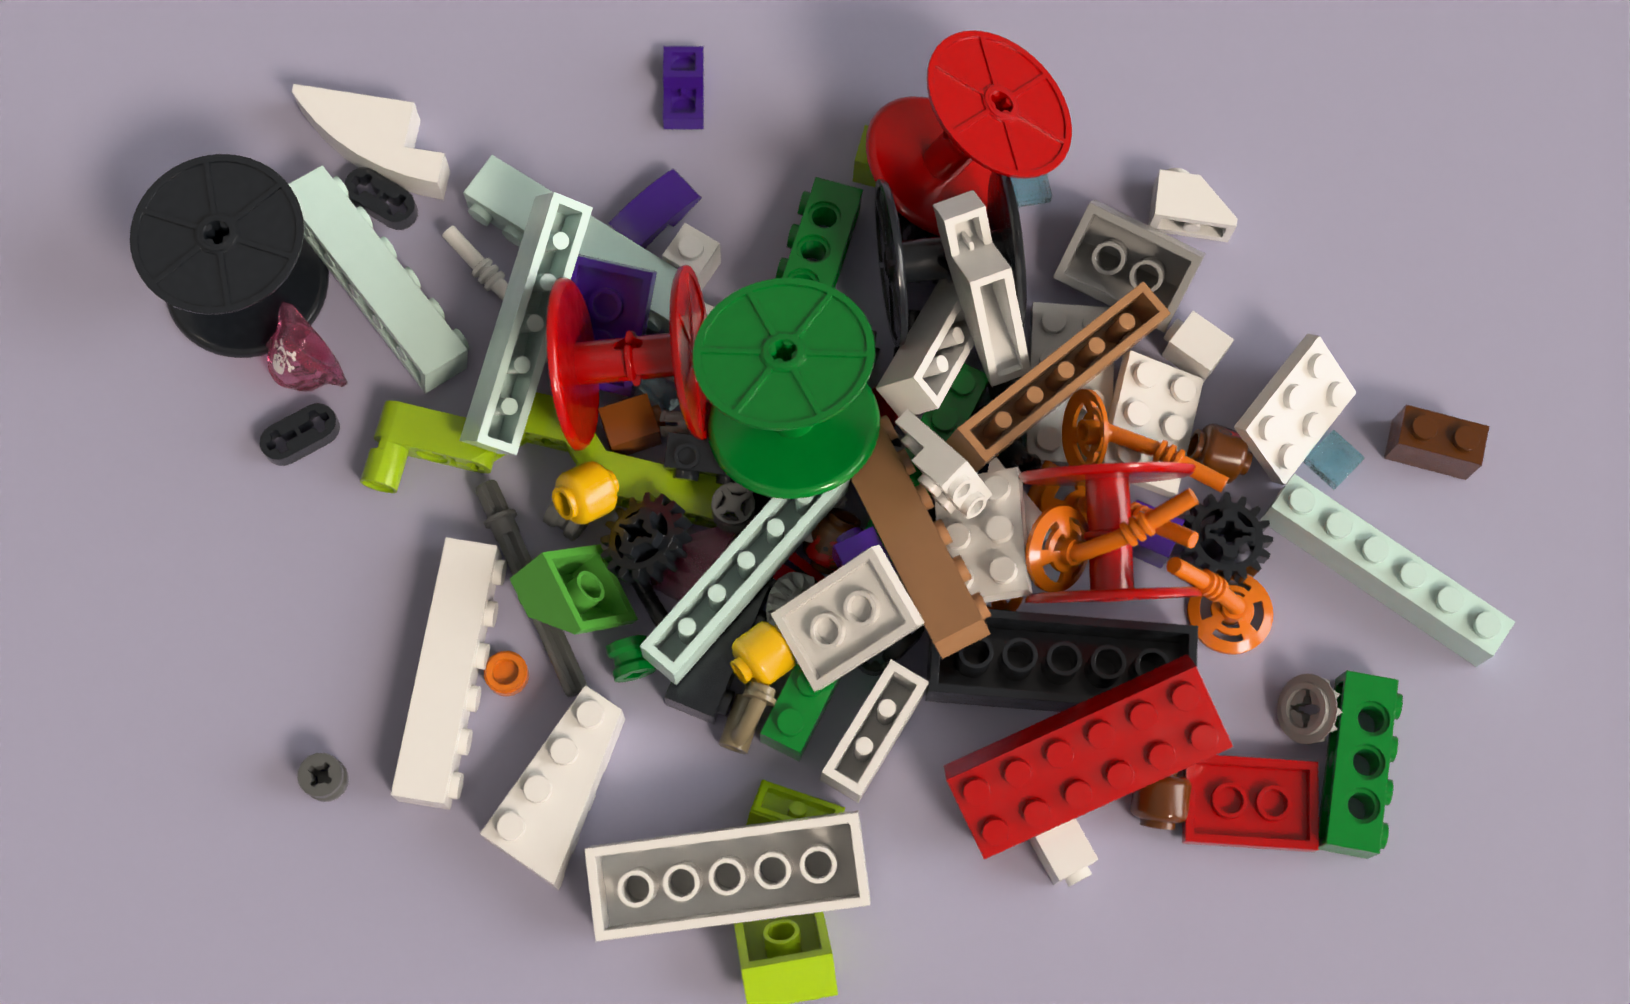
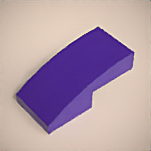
M663 46L664 130L704 129V46Z
M672 168L630 201L609 224L615 231L646 249L668 225L675 227L702 197Z

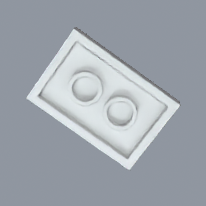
M1306 334L1235 424L1234 428L1242 440L1247 443L1249 450L1271 481L1285 485L1349 403L1356 391L1321 337Z
M1130 350L1123 354L1108 421L1112 425L1158 442L1166 440L1168 441V447L1174 444L1177 446V451L1183 449L1186 451L1185 455H1187L1204 379ZM1109 442L1102 464L1152 462L1153 457ZM1181 478L1131 484L1170 498L1178 494Z
M1018 467L977 474L993 495L987 500L984 509L977 516L969 518V520L957 509L949 514L935 501L936 521L942 519L953 540V543L947 545L946 548L951 558L958 555L962 557L972 577L965 584L971 595L980 592L985 603L1032 594L1031 578L1028 574L1025 560L1027 528L1023 482L1019 478V473L1021 472Z
M880 545L870 547L771 613L772 618L814 692L825 688L925 624Z

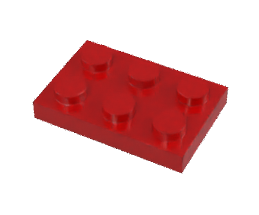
M1214 755L1183 769V777L1191 782L1192 788L1188 816L1182 822V844L1316 852L1319 850L1318 762Z

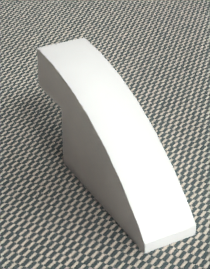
M293 84L292 93L305 118L323 140L343 158L358 168H370L409 192L444 200L450 168L445 153L414 148L420 126V118L414 102Z
M974 190L933 204L953 283L990 385L993 387L1025 375L1031 370L1012 269L992 242L985 205Z

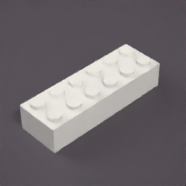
M859 810L593 845L585 848L595 941L869 906L871 902Z

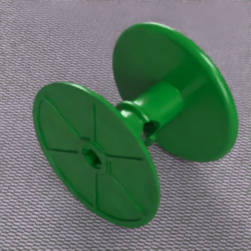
M775 278L756 282L735 291L718 303L707 315L698 330L693 347V367L701 390L712 403L707 425L709 445L721 469L736 483L752 492L782 499H799L823 494L844 484L857 474L867 463L876 447L880 432V412L875 395L867 383L874 365V335L862 310L844 293L824 283L803 278Z

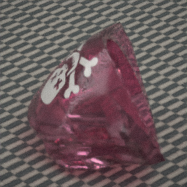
M283 302L279 308L276 333L266 342L268 348L267 365L272 379L284 388L302 392L313 391L327 384L344 387L348 382L337 358L328 345L292 304Z

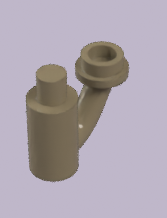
M749 681L746 684L744 693L736 694L718 744L728 750L740 754H748L765 707L775 706L776 699L774 696L776 690L767 685Z

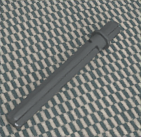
M489 480L476 487L477 496L487 516L484 525L485 528L492 530L510 571L514 575L531 562L532 559L515 521L517 516L516 510L509 509L497 481ZM532 619L567 697L578 695L584 686H587V682L564 631Z

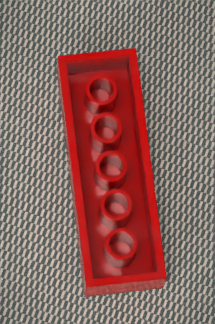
M1187 654L944 765L946 781L985 860L1228 750L1233 745L1197 666Z

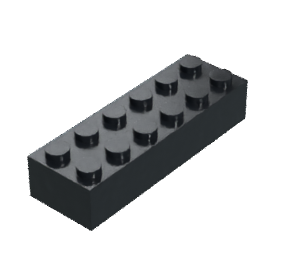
M989 609L992 616L984 619L991 634L943 659L929 635L927 681L929 684L926 690L925 701L1062 712L1188 654L1197 666L1198 626Z

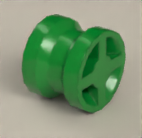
M646 635L622 638L605 647L608 658L612 659L615 665L612 671L615 682L622 683L637 680L656 671V668L642 656L640 645L647 638Z

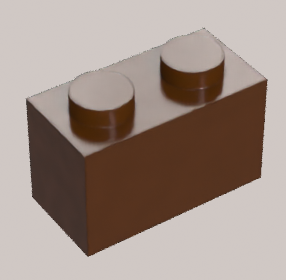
M1406 404L1391 422L1384 459L1467 480L1482 466L1490 426Z

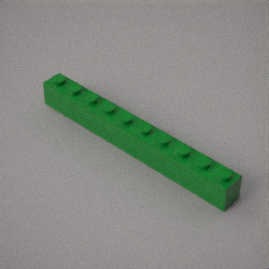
M964 363L940 407L924 412L921 421L946 442L954 431L970 419L977 410L989 383L986 374ZM906 447L905 450L912 462L915 455ZM912 462L916 472L909 475L916 487L921 484L917 479L922 475V472ZM927 490V492H928V494H929V496H930V498H931V500H932V498H933V497H932V494ZM870 518L864 530L873 526L877 535L879 536ZM796 662L760 732V742L800 761L842 677L825 688L814 692L800 665Z

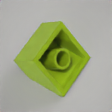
M824 912L734 923L747 1004H792L838 995L833 953Z

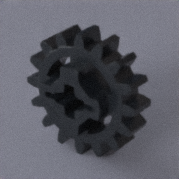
M646 492L641 503L634 497L629 498L630 508L626 511L617 507L615 511L619 518L616 522L607 521L605 524L611 530L610 535L600 538V542L608 548L601 553V558L609 563L607 569L631 586L636 581L642 587H647L650 577H653L659 583L663 582V572L666 569L674 573L678 570L674 563L677 557L687 558L688 554L682 549L683 544L693 541V537L685 531L692 526V522L684 515L686 511L674 500L671 501L662 493L655 498L650 492Z
M1225 492L1219 502H1217L1213 494H1209L1203 500V505L1199 503L1190 508L1189 512L1191 515L1186 514L1183 517V520H1185L1183 526L1197 532L1199 536L1196 545L1192 549L1185 547L1181 551L1180 556L1181 558L1192 557L1194 562L1191 565L1198 569L1211 570L1226 579L1227 583L1230 581L1231 576H1233L1238 585L1242 584L1247 579V573L1254 577L1262 569L1259 563L1264 564L1270 558L1271 554L1264 548H1268L1272 544L1273 537L1263 535L1270 522L1269 520L1258 521L1256 516L1261 508L1259 506L1251 510L1245 508L1247 498L1244 496L1237 503L1231 502L1229 492ZM1215 515V519L1212 522V524H1206L1204 527H1200V524L1204 519ZM1250 551L1247 559L1235 564L1238 554Z

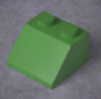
M601 544L542 552L510 578L518 595L519 602L529 618L575 635L633 624L638 620L617 576L607 569L609 563L601 558V553L604 551Z

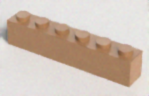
M1143 281L959 426L946 440V443L960 454L975 472H978L1069 399L1076 391L1084 387L1150 334L1171 313Z
M886 414L880 417L879 437L872 455L851 480L917 611L923 619L935 647L943 659L990 635L991 633L984 619L992 615L980 592L973 595L970 594L965 582L971 580L972 577L962 557L958 555L951 558L946 546L953 543V540L942 519L935 522L932 521L927 510L935 506L926 488L922 484L915 487L909 475L915 473L916 470L905 448L896 452L891 441L898 438V435Z

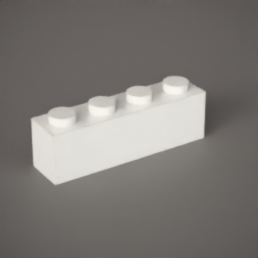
M946 278L938 281L908 332L905 344L900 346L876 387L877 391L898 417L906 409L914 415L938 409L974 346L954 283H948Z

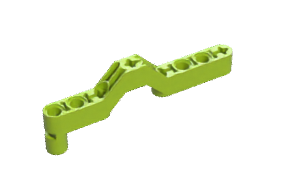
M536 392L519 447L526 443L565 451L570 454L576 466L590 461L603 465L605 469H609L615 474L619 483L616 506L630 508L629 498L634 497L641 503L646 492H650L655 498L662 493L671 501L674 500L686 511L684 515L692 524L720 530L714 522L711 508L712 497L715 491L722 486L716 484L715 476L699 474L698 481L674 479L673 471L666 470L664 464L606 451L596 433L586 449L576 451L569 445L563 434L553 396ZM387 400L384 402L374 434V440L379 442L377 448H370L360 483L373 490L394 494L397 493L408 456L488 474L492 471L494 461L507 454H497L459 441L467 417L399 401ZM729 512L725 513V515H726V514L735 515L734 513H729Z

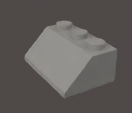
M1093 200L1089 203L1053 278L1110 306L1114 305L1144 281L1171 313L1156 327V329L1165 333L1206 253L1097 200Z

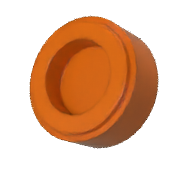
M500 651L488 659L486 669L484 670V679L489 688L497 695L513 696L520 693L527 685L529 669L519 654L512 651Z

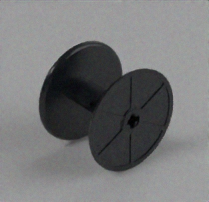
M231 154L206 155L188 160L173 167L158 178L143 195L135 210L130 228V251L135 268L147 287L166 302L169 313L180 331L190 341L204 350L233 358H250L270 354L277 351L280 346L284 348L298 339L307 331L319 315L327 296L329 269L304 238L303 215L295 193L288 183L267 165L248 157ZM275 340H277V343H276V344H278L279 346H278V348L275 346V349H274L273 347H274V345H275Z
M992 172L989 178L987 195V217L992 242L1012 269L1022 326L1024 327L1027 281L1024 242L1018 204L1011 178ZM878 179L875 187V225L880 278L891 337L894 345L898 348L905 344L908 334L907 283L946 278L948 283L953 284V279L940 236L902 240L897 209L891 188L885 180Z

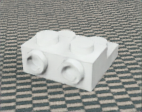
M906 409L895 422L905 433L901 442L915 455L912 462L922 472V475L917 480L949 514L957 509L968 520L977 516L984 509L987 500L993 494L960 454L912 412Z

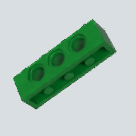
M815 177L811 192L803 191L798 208V215H802L800 225L792 224L787 240V248H790L791 252L789 258L781 257L776 278L814 280L836 289L860 213L863 189ZM818 225H825V226H828V227H827V228H823V227H819ZM808 258H814V259H817V260H819V261H809V260H807V259H808Z
M1348 670L1335 679L1334 691L1340 694L1337 698V706L1343 713L1336 717L1335 726L1337 730L1330 732L1328 737L1319 813V850L1369 859L1380 854V849L1386 847L1389 825L1383 822L1385 805L1388 806L1392 800L1394 790L1393 780L1388 779L1390 762H1394L1398 751V737L1393 736L1394 720L1399 719L1403 706V696L1397 693L1399 683L1397 679ZM1359 713H1365L1373 719L1375 726L1373 732H1367L1359 725ZM1354 755H1360L1368 761L1370 766L1368 776L1356 771L1353 765ZM1350 798L1358 799L1365 808L1363 819L1355 818L1348 809Z

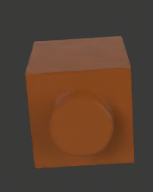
M647 393L598 408L611 452L630 455L662 444L660 426H666L665 422H660L662 411L659 404L651 406Z

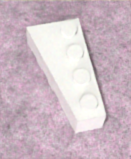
M585 685L480 833L488 842L558 890L564 879V873L571 855L574 853L580 838L579 834L588 811H590L594 802L595 793L603 772L607 768L624 724L625 717L622 709Z

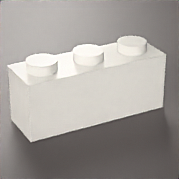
M891 659L821 773V781L859 803L924 696L929 682Z

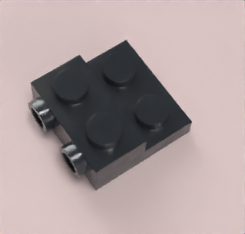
M668 432L664 468L673 471L674 479L698 481L699 474L717 476L716 484L736 483L721 469L715 460L708 437L705 440H699L693 435Z

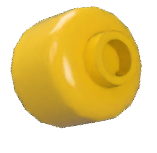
M595 461L584 462L562 472L557 477L555 488L552 490V501L562 518L578 525L588 524L609 514L616 507L619 483L615 474L611 470L605 469L603 465Z
M764 621L759 622L738 637L732 644V652L735 659L730 662V665L736 676L744 684L751 681L770 686L789 672L796 663L791 649L776 624L772 625Z

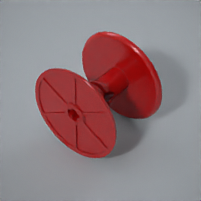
M970 30L948 36L932 53L926 76L929 98L909 96L887 103L874 115L866 134V155L875 182L878 179H883L889 184L896 209L903 217L917 227L940 236L933 204L974 190L985 205L987 212L988 184L991 173L995 172L1007 177L1029 179L1043 176L1053 171L1062 163L1069 151L1072 139V123L1066 100L1050 73L1034 56L1018 44L990 32Z
M681 266L674 275L670 294V333L637 336L634 331L629 330L623 338L595 340L590 315L583 295L577 285L565 277H560L554 282L550 292L547 311L548 368L558 420L567 442L574 450L581 451L586 449L594 438L599 414V384L632 381L634 386H639L641 379L674 377L681 412L688 430L699 440H705L708 437V416L712 403L701 390L693 367L695 338L700 326L707 317L698 279L691 266Z
M1176 462L1087 464L1025 471L1019 473V478L1023 483L1030 485L1085 486L1086 515L1089 531L1085 532L1083 537L1085 540H1091L1120 529V523L1123 521L1129 524L1128 518L1131 517V483L1155 482L1187 477L1194 473L1196 466L1194 464ZM1129 544L1089 559L1090 590L1033 593L1026 596L1025 603L1118 602L1202 596V592L1196 587L1135 588L1133 547Z

